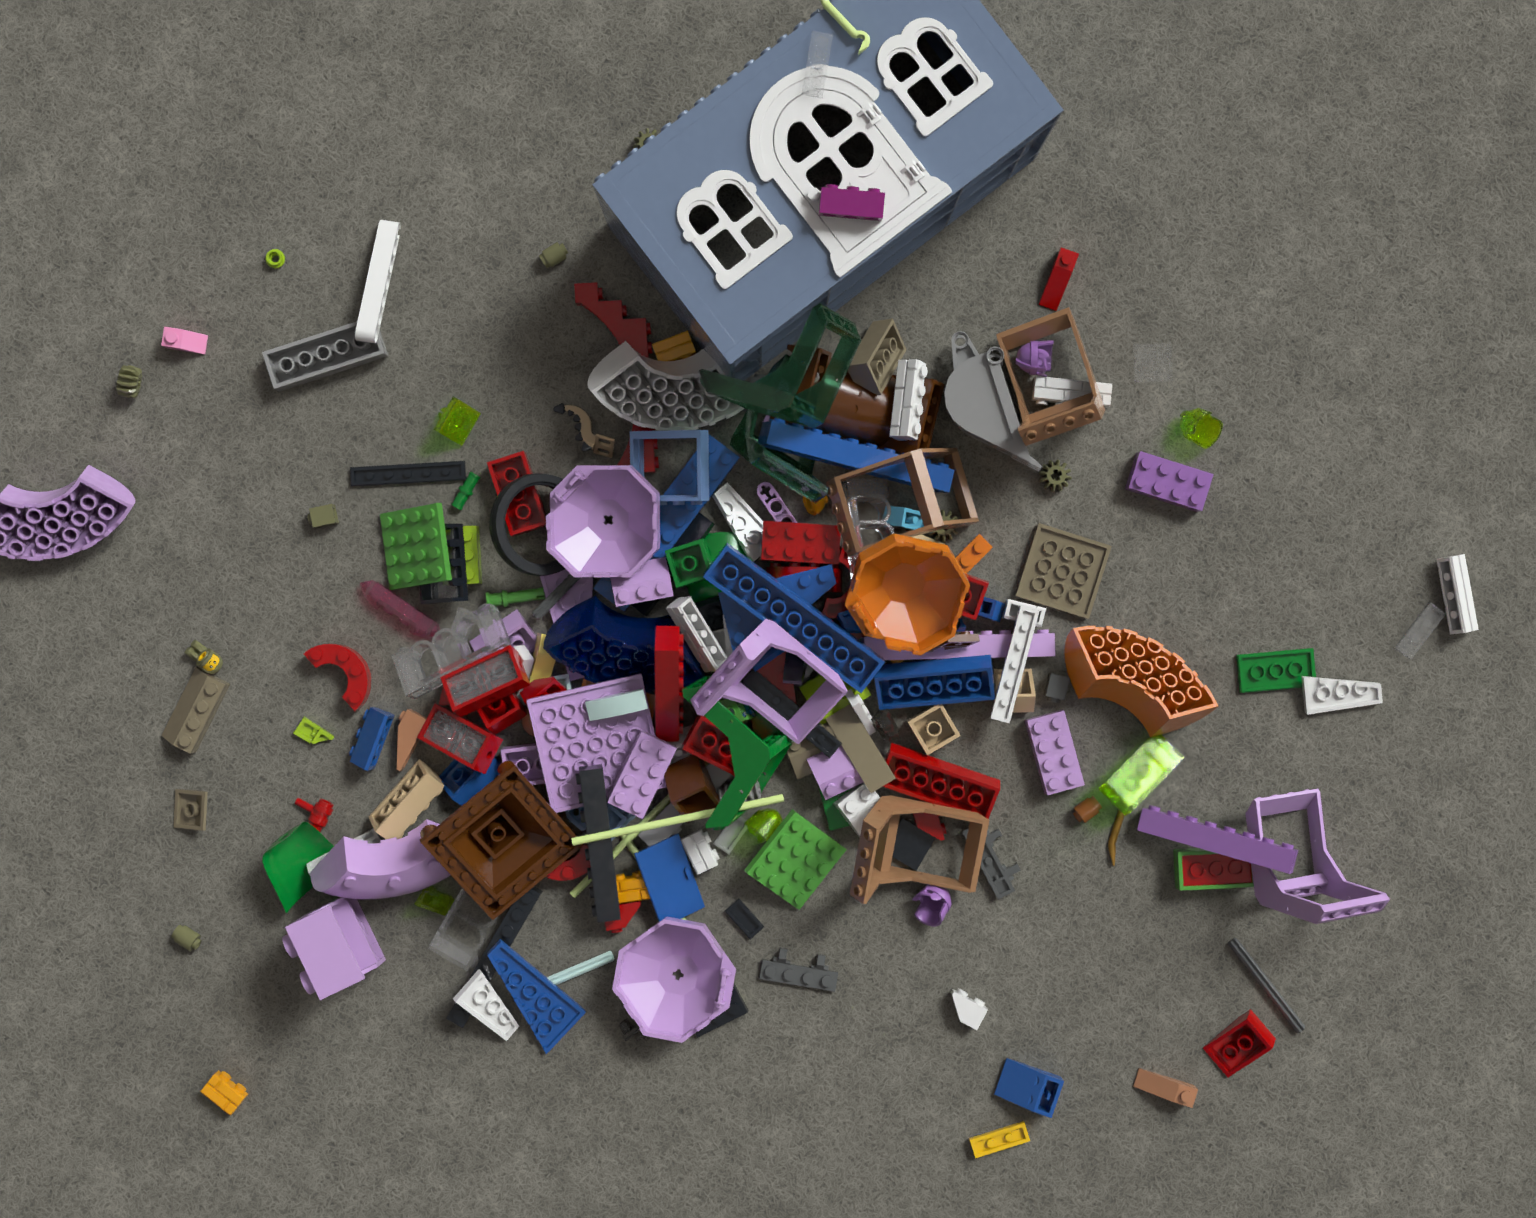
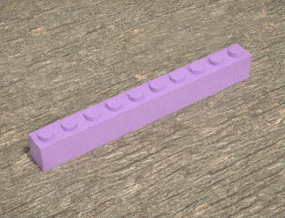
M1001 630L999 634H992V631H981V635H979L980 642L969 647L944 650V647H940L933 652H926L921 656L912 654L911 651L901 650L900 652L888 649L885 640L866 636L861 637V642L884 658V660L947 659L991 655V658H1000L1007 656L1012 634L1011 630ZM1037 630V634H1033L1027 657L1055 656V633H1049V630Z

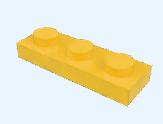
M1022 1121L971 1137L969 1140L975 1158H979L1029 1142L1030 1138L1025 1122Z

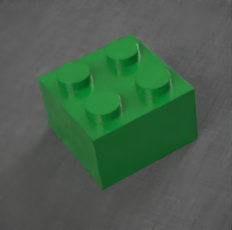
M699 539L665 550L676 588L706 580L703 578V574L712 563V559L705 539Z

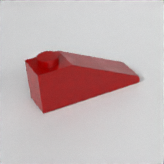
M1062 247L1059 249L1039 305L1057 311L1079 253Z

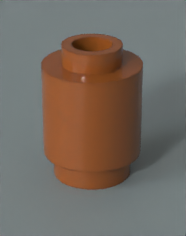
M1094 796L1087 797L1073 808L1075 812L1072 814L1079 823L1081 821L1086 823L1100 813L1099 810L1102 809V806Z

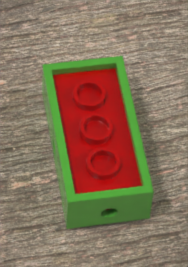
M1200 848L1173 849L1175 888L1180 891L1254 887L1252 865L1249 862Z

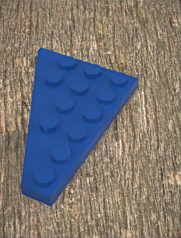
M832 564L775 578L811 605L836 584ZM719 592L732 650L734 651L763 621L724 592Z

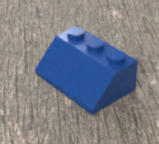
M370 707L369 710L365 711L363 728L360 727L356 735L358 739L357 744L352 746L349 753L351 763L366 771L375 769L394 719V714L376 707Z
M495 755L486 774H483L454 759L439 777L444 784V790L451 799L462 806L496 778L498 767L502 761Z

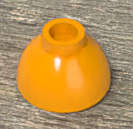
M809 489L804 491L803 503L808 513L815 516L828 503V497L824 492L821 493L818 490Z

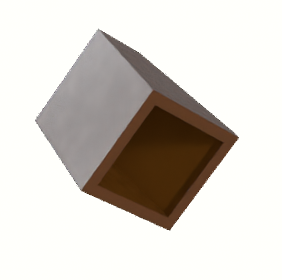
M692 754L668 766L664 777L670 801L680 815L717 807L720 800L702 759Z

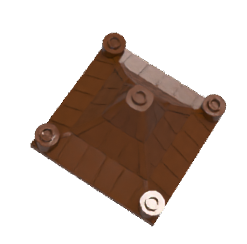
M512 761L501 763L498 767L499 776L458 808L440 825L430 824L423 827L420 832L421 839H419L421 844L492 920L497 918L584 845L573 846L571 838L577 837L573 829L568 827Z

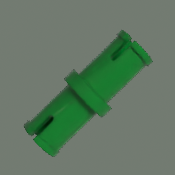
M470 471L463 485L459 486V492L451 505L462 510L469 496L473 495L472 491L481 477Z

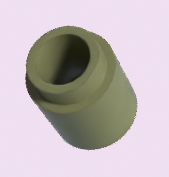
M556 242L543 250L539 257L545 267L549 268L567 259L566 254L569 252L563 243L559 245Z
M178 925L171 935L175 943L189 952L193 949L196 950L202 942L200 940L201 935L186 925Z

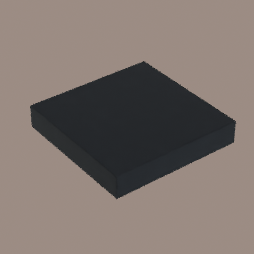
M902 818L898 824L892 857L917 871L935 837Z

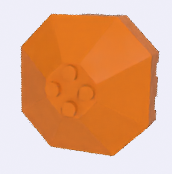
M893 533L859 553L845 606L864 636L885 640L888 649L900 652L901 650L911 651L912 654L921 656L955 636L956 625L961 617L965 604L964 599L969 591L970 584L948 545Z

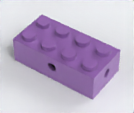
M1139 451L1135 455L1125 490L1200 512L1203 510L1214 474Z

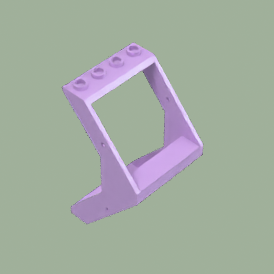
M765 619L732 652L690 701L697 715L704 716L722 697L749 705L791 740L799 744L848 690L839 674L777 623ZM771 647L797 655L826 679L789 721L740 682Z
M1306 789L1300 792H1289L1264 798L1258 797L1251 802L1246 812L1247 831L1255 834L1254 838L1261 840L1263 838L1261 816L1307 809L1314 875L1278 881L1272 869L1251 863L1255 896L1260 905L1314 924L1381 912L1390 900L1387 894L1346 881L1327 851L1319 789ZM1324 894L1343 901L1322 905L1301 897Z

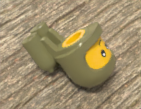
M194 640L191 643V647H188L184 652L207 674H215L223 666L221 656L212 649H207L197 640Z

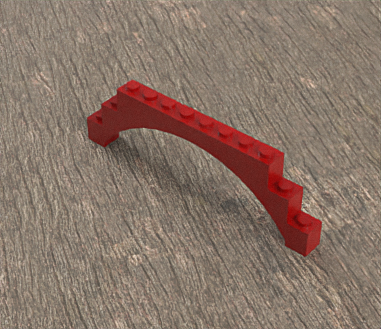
M597 282L574 284L575 303L577 306H584L599 318L614 335L619 345L626 341L635 351L649 358V354H652V343L648 342V335L651 334V325L647 323L646 318L624 319V317H627L626 305H623L622 300L600 301L599 299H603L602 287L599 288ZM633 424L632 431L656 430L648 427L644 428ZM630 438L618 465H630ZM644 439V473H656V468H659V458L655 457L654 449H658L657 439Z

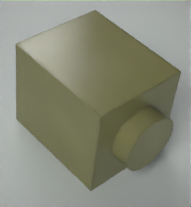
M334 504L309 508L310 513L307 514L309 524L313 528L339 524Z

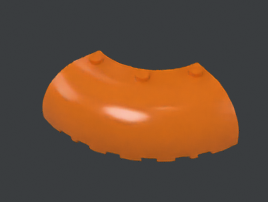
M1083 626L1073 628L1066 638L1065 664L1078 699L1102 698L1123 706L1139 719L1150 737L1188 726L1207 716L1218 707L1207 685L1204 686L1198 679V674L1195 670L1192 672L1179 655L1175 652L1171 653L1163 648V644L1150 637L1144 638L1137 635V632L1128 629H1114L1113 626H1106L1105 628Z

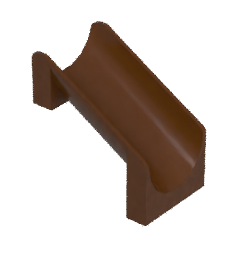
M787 345L786 349L791 351L797 358L800 368V382L790 404L782 411L770 415L769 419L785 420L787 425L793 423L804 426L805 430H811V428L822 430V434H837L841 436L840 439L859 440V444L870 443L877 445V449H893L895 454L930 447L944 383L924 378L923 413L920 415L919 422L921 432L918 434L917 440L899 441L889 437L897 375L893 374L882 394L876 395L853 382L851 375L847 371L846 366L848 363L831 358V352L817 347Z

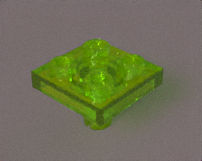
M453 396L448 406L440 409L443 414L438 413L440 419L434 430L462 446L481 413Z

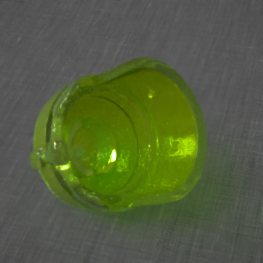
M1202 408L1182 411L1180 414V429L1183 436L1203 449L1211 447L1218 440L1222 432V421L1211 416L1212 412Z
M766 808L757 810L744 825H747L749 833L757 837V842L762 843L767 842L783 819L781 814L775 809Z

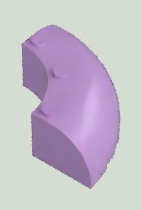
M90 465L86 467L75 481L53 491L33 492L8 484L0 493V555L7 556L10 559L40 561L43 559L63 558L90 548L107 537L120 525L134 506L135 498L120 482Z
M426 819L417 828L408 832V836L400 839L394 837L380 840V843L368 844V841L343 836L310 872L312 885L319 892L351 899L390 898L413 893L432 886L449 877L450 874L421 844L419 839H421L420 832L423 827L430 824L435 826L440 824Z

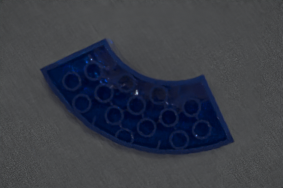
M594 596L570 608L554 622L547 632L543 648L559 664L563 663L569 667V671L583 675L584 679L590 682H605L641 673L645 692H653L655 690L656 626H676L670 615L657 618H636L623 615L610 609ZM684 639V659L680 662H683L684 665L683 680L684 687H687L703 678L705 672Z

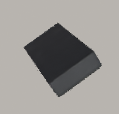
M740 898L725 910L727 915L750 940L764 928V925Z

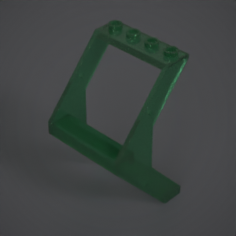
M819 303L813 307L787 365L754 383L701 369L699 370L700 382L706 392L742 408L810 428H816L825 422L860 345L861 338L854 322ZM827 328L841 336L821 382L796 394L825 329Z
M785 354L769 371L732 435L730 446L753 466L816 504L828 494L829 488L812 475L815 460L800 457L796 461L781 451L763 447L758 443L759 437L753 434L759 409L777 377L780 376L798 388L800 382L798 361Z

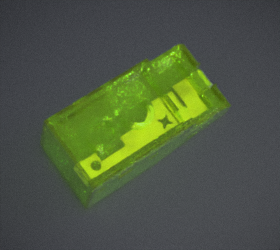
M1162 734L1149 737L1098 788L1125 816L1135 810L1184 759V756L1176 747L1173 749V746Z

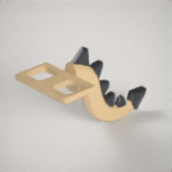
M563 403L553 408L554 412L564 414L565 411H568V416L575 414L573 421L580 422L574 426L576 430L580 431L576 435L575 440L583 441V452L594 449L596 454L609 458L613 457L615 439L599 434L594 435L592 433L590 417L584 410L577 406L564 405ZM599 439L607 440L610 444L600 442ZM598 448L609 451V454L600 452Z

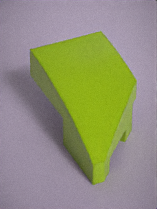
M305 716L293 732V734L312 744L334 739V735Z

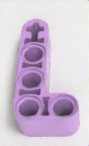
M768 482L760 483L757 488V495L774 521L781 522L784 518H789L793 523H797L775 488ZM763 486L770 488L769 494L771 497L773 495L777 497L771 499L768 504L765 502V500H768L766 494L761 495ZM772 503H780L782 509L779 512H773L771 510Z

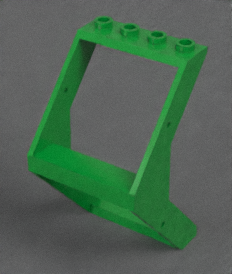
M708 674L683 688V697L691 703V698L713 674ZM719 701L704 715L728 737L735 775L734 780L705 824L706 828L722 830L747 812L749 809L739 810L756 782H759L762 793L794 742L754 708L753 710L757 716L751 720L754 732Z

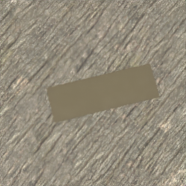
M851 704L826 718L837 739L842 742L843 749L870 793L896 779Z

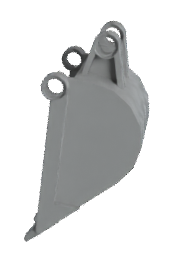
M958 331L954 333L951 339L954 371L948 377L944 391L946 410L953 424L966 435L1039 472L1042 466L1029 455L1027 446H1025L1018 432L1020 424L1002 371L1003 350L1000 347H992L986 353L979 355L965 332ZM958 338H962L966 342L964 345L958 346L955 344V341ZM996 350L1000 352L1001 356L998 354L990 355V353ZM996 357V358H998L999 360H998V361H992L991 358Z

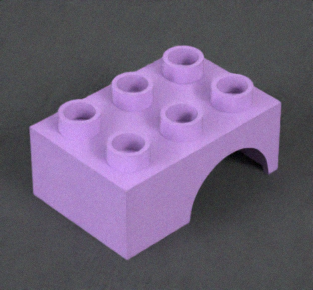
M339 897L310 911L286 926L288 934L282 937L284 947L291 958L299 956L305 968V971L300 973L304 989L310 995L316 992L320 1000L365 979V973L377 968L386 960L357 899Z

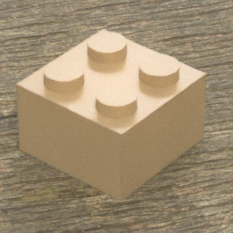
M942 704L932 705L906 720L927 755L961 736Z

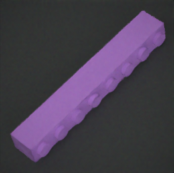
M1149 805V808H1142L1137 831L1284 873H1293L1298 850L1293 849L1294 845L1284 842H1282V845L1275 844L1274 839L1263 837L1262 840L1254 838L1255 834L1236 833L1234 828L1224 826V829L1218 828L1216 823L1205 821V824L1197 822L1198 818L1186 816V818L1179 817V813L1170 810L1167 813L1161 812L1159 807Z

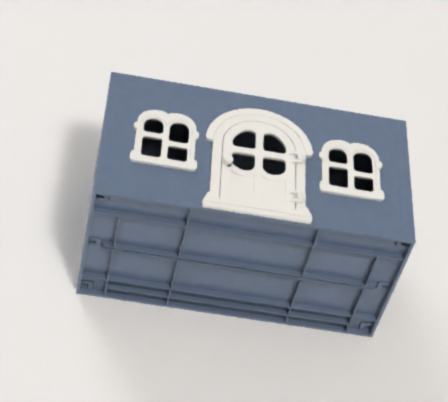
M829 0L856 30L864 31L869 35V47L860 55H858L863 39L851 37L825 9H817L810 15V19L804 23L802 21L797 24L791 34H784L777 40L778 44L772 48L769 46L764 49L757 60L754 61L752 59L744 65L745 69L739 73L734 72L727 78L728 82L722 86L719 84L714 87L710 92L711 95L697 100L694 103L695 107L689 111L684 110L678 115V120L672 124L669 122L661 128V133L647 138L644 141L645 145L640 149H633L628 153V158L621 162L619 160L611 166V171L607 174L602 173L595 178V183L592 185L608 227L702 350L704 349L720 366L734 388L783 352L788 344L792 345L1036 159L1064 110L980 0ZM921 34L944 63L936 70L931 68L917 48V40ZM904 52L913 57L919 65V70L904 82H899L892 74L889 62L895 54ZM948 71L951 72L964 89L958 96H953L941 80V77ZM924 77L929 78L946 101V105L930 117H926L907 93L911 86ZM819 105L835 106L847 112L852 118V123L836 136L830 138L812 117V111ZM798 122L803 123L819 143V148L799 163L792 160L787 147L789 128ZM857 133L864 134L873 145L874 150L871 161L862 168L850 166L839 152V147ZM824 158H830L842 174V181L838 189H847V186L859 187L860 191H868V188L880 189V192L885 193L882 221L818 216L820 191L814 188L808 181L806 172ZM725 184L736 185L753 205L752 211L737 222L731 221L717 201V192ZM698 205L709 206L719 218V222L702 235L695 231L689 221L690 211ZM762 217L774 235L760 247L754 249L741 234V229L755 218ZM725 229L730 232L746 253V257L729 270H726L707 246L709 240Z

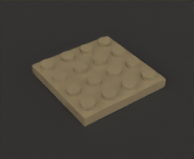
M1038 523L1015 596L1089 619L1112 546Z

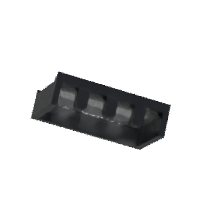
M445 524L452 580L419 585L421 604L468 601L463 524Z

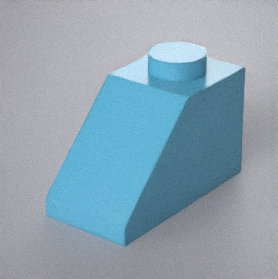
M887 506L884 525L908 530L924 527L920 511L905 507Z

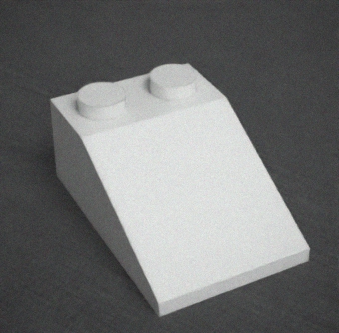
M863 782L850 789L833 804L860 838L863 820L880 797L876 791L870 793Z

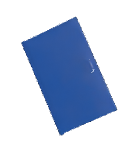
M678 833L634 853L659 922L666 917L681 919L705 907Z

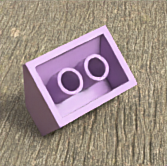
M666 557L648 560L632 577H610L616 607L674 596Z
M515 610L469 642L476 656L481 659L509 645L512 647L525 645L527 650L532 653L537 636L521 613Z
M842 745L831 758L827 757L823 752L807 758L825 800L864 782Z

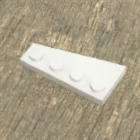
M727 482L712 497L747 558L754 562L761 556L763 521Z
M1301 676L1304 709L1307 715L1383 703L1380 683Z
M480 969L477 970L453 998L457 1004L506 1041L519 1027Z

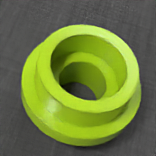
M272 249L266 254L265 260L268 266L277 269L284 265L285 255L278 249ZM274 256L279 257L277 262H273L272 258Z

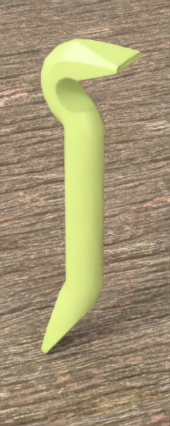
M820 0L823 8L851 37L863 39L858 55H860L869 47V35L864 31L856 30L829 0Z

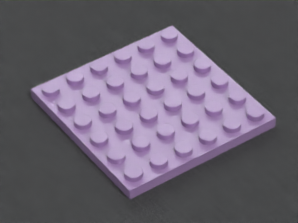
M641 673L526 699L550 806L556 813L583 807V804H579L578 792H581V784L577 785L575 773H579V767L602 764L607 799L640 729L655 736ZM643 689L648 709L589 721L585 705L586 701ZM664 776L658 789L666 787Z

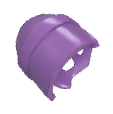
M1030 341V343L1023 345L1017 352L1016 365L1029 373V375L1047 377L1045 372L1051 370L1052 345L1054 341Z
M929 884L924 886L912 899L913 901L920 900L921 902L915 912V917L923 924L937 927L942 923L952 905L951 895L947 888Z

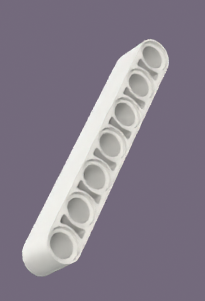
M379 221L355 331L356 341L377 342L400 235H398V230L401 229L400 222Z

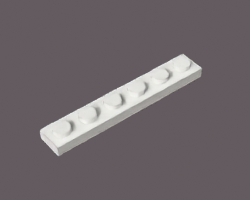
M1024 606L1019 608L990 719L1010 724L1039 615L1038 610Z

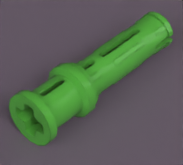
M543 587L515 592L502 590L500 593L493 594L486 592L488 609L496 606L507 607L509 604L545 600Z

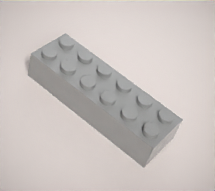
M353 322L262 352L273 388L280 392L388 357L381 331L379 330L376 343L356 341L355 331L357 322Z

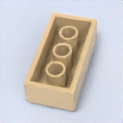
M419 759L369 815L375 832L385 839L402 838L404 831L416 822L417 816L422 811H425L432 799L442 792L444 784L437 772Z

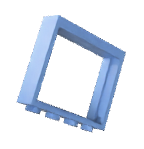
M708 430L630 431V465L643 477L644 439L697 438L698 495H660V505H667V501H673V505H685V501H691V505H702V501H709Z

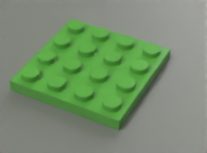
M442 503L380 514L390 590L452 580Z
M792 809L744 871L800 910L847 849Z

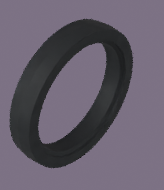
M543 473L524 475L506 485L493 503L489 520L493 545L500 557L510 567L519 572L533 576H547L565 570L557 560L546 564H535L523 559L510 545L505 530L507 509L513 498L520 491L533 485L546 486L554 490L563 480L562 478Z

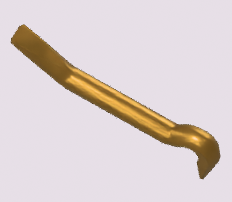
M1119 788L1125 796L1130 792ZM1134 802L1130 806L1122 803L1119 807L1108 841L1112 866H1115L1116 841L1126 810L1131 808Z

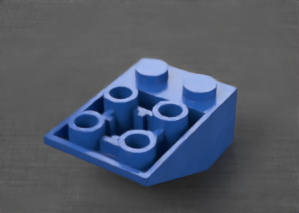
M1006 1058L994 1095L1032 1112L1052 1118L1064 1080L1061 1076Z

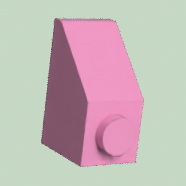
M164 327L161 346L167 349L205 354L208 335Z

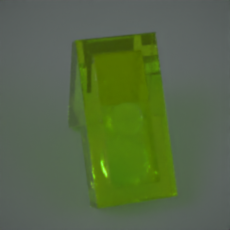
M429 886L421 891L414 904L446 916L455 899L450 895L437 891L433 886Z

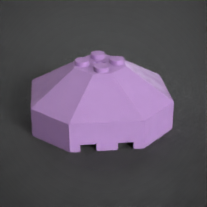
M577 465L550 493V513L546 516V550L573 577H632L660 549V493L632 465ZM605 515H607L608 517L611 515L613 516L612 525L609 523L606 525L604 523Z
M666 917L619 950L612 990L616 996L618 995L624 1004V1008L631 1018L635 1020L644 1036L682 1043L697 1031L706 1027L711 1020L730 1007L736 968L706 924ZM677 969H680L681 973L684 974L679 980L673 975V972H676Z

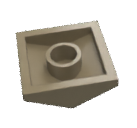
M175 789L174 828L206 830L208 792Z

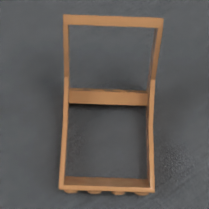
M1069 307L996 334L999 346L1004 352V360L1016 392L1022 417V423L1018 427V432L1025 446L1102 419L1105 412L1104 404L1075 319ZM1072 327L1092 392L1029 415L1007 350Z
M957 448L913 450L834 477L826 482V491L832 501V512L836 515L838 521L837 528L842 535L843 549L848 557L857 555L878 542L860 547L841 482L883 467L906 463L924 527L900 535L914 537L941 529L966 527L979 522ZM924 458H944L949 468L955 470L952 487L962 519L943 521Z
M892 795L882 796L862 823L850 895L862 904H867L879 884L914 881L968 893L975 892L989 819L976 812ZM925 812L970 821L959 880L891 866L900 814Z

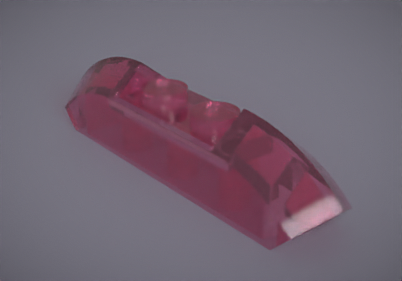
M376 580L360 583L365 598L376 610L383 605L385 612L390 615L396 614L400 617L399 621L406 626L410 624L409 632L415 636L425 639H440L439 623Z

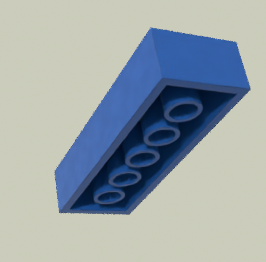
M991 655L883 664L874 676L879 710L995 700Z

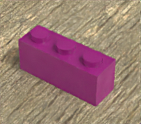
M827 184L826 187H821L818 216L882 221L885 193L880 192V189L868 188V191H860L859 187L847 186V189H838V185Z

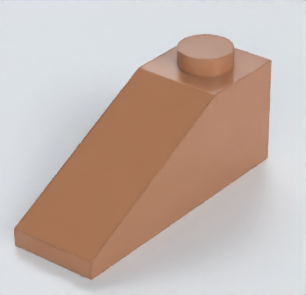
M412 709L403 711L398 719L400 723L398 725L397 770L399 771L405 768L420 740L417 736L427 717Z
M1141 1068L1138 1069L1133 1087L1191 1108H1193L1198 1089L1193 1084Z

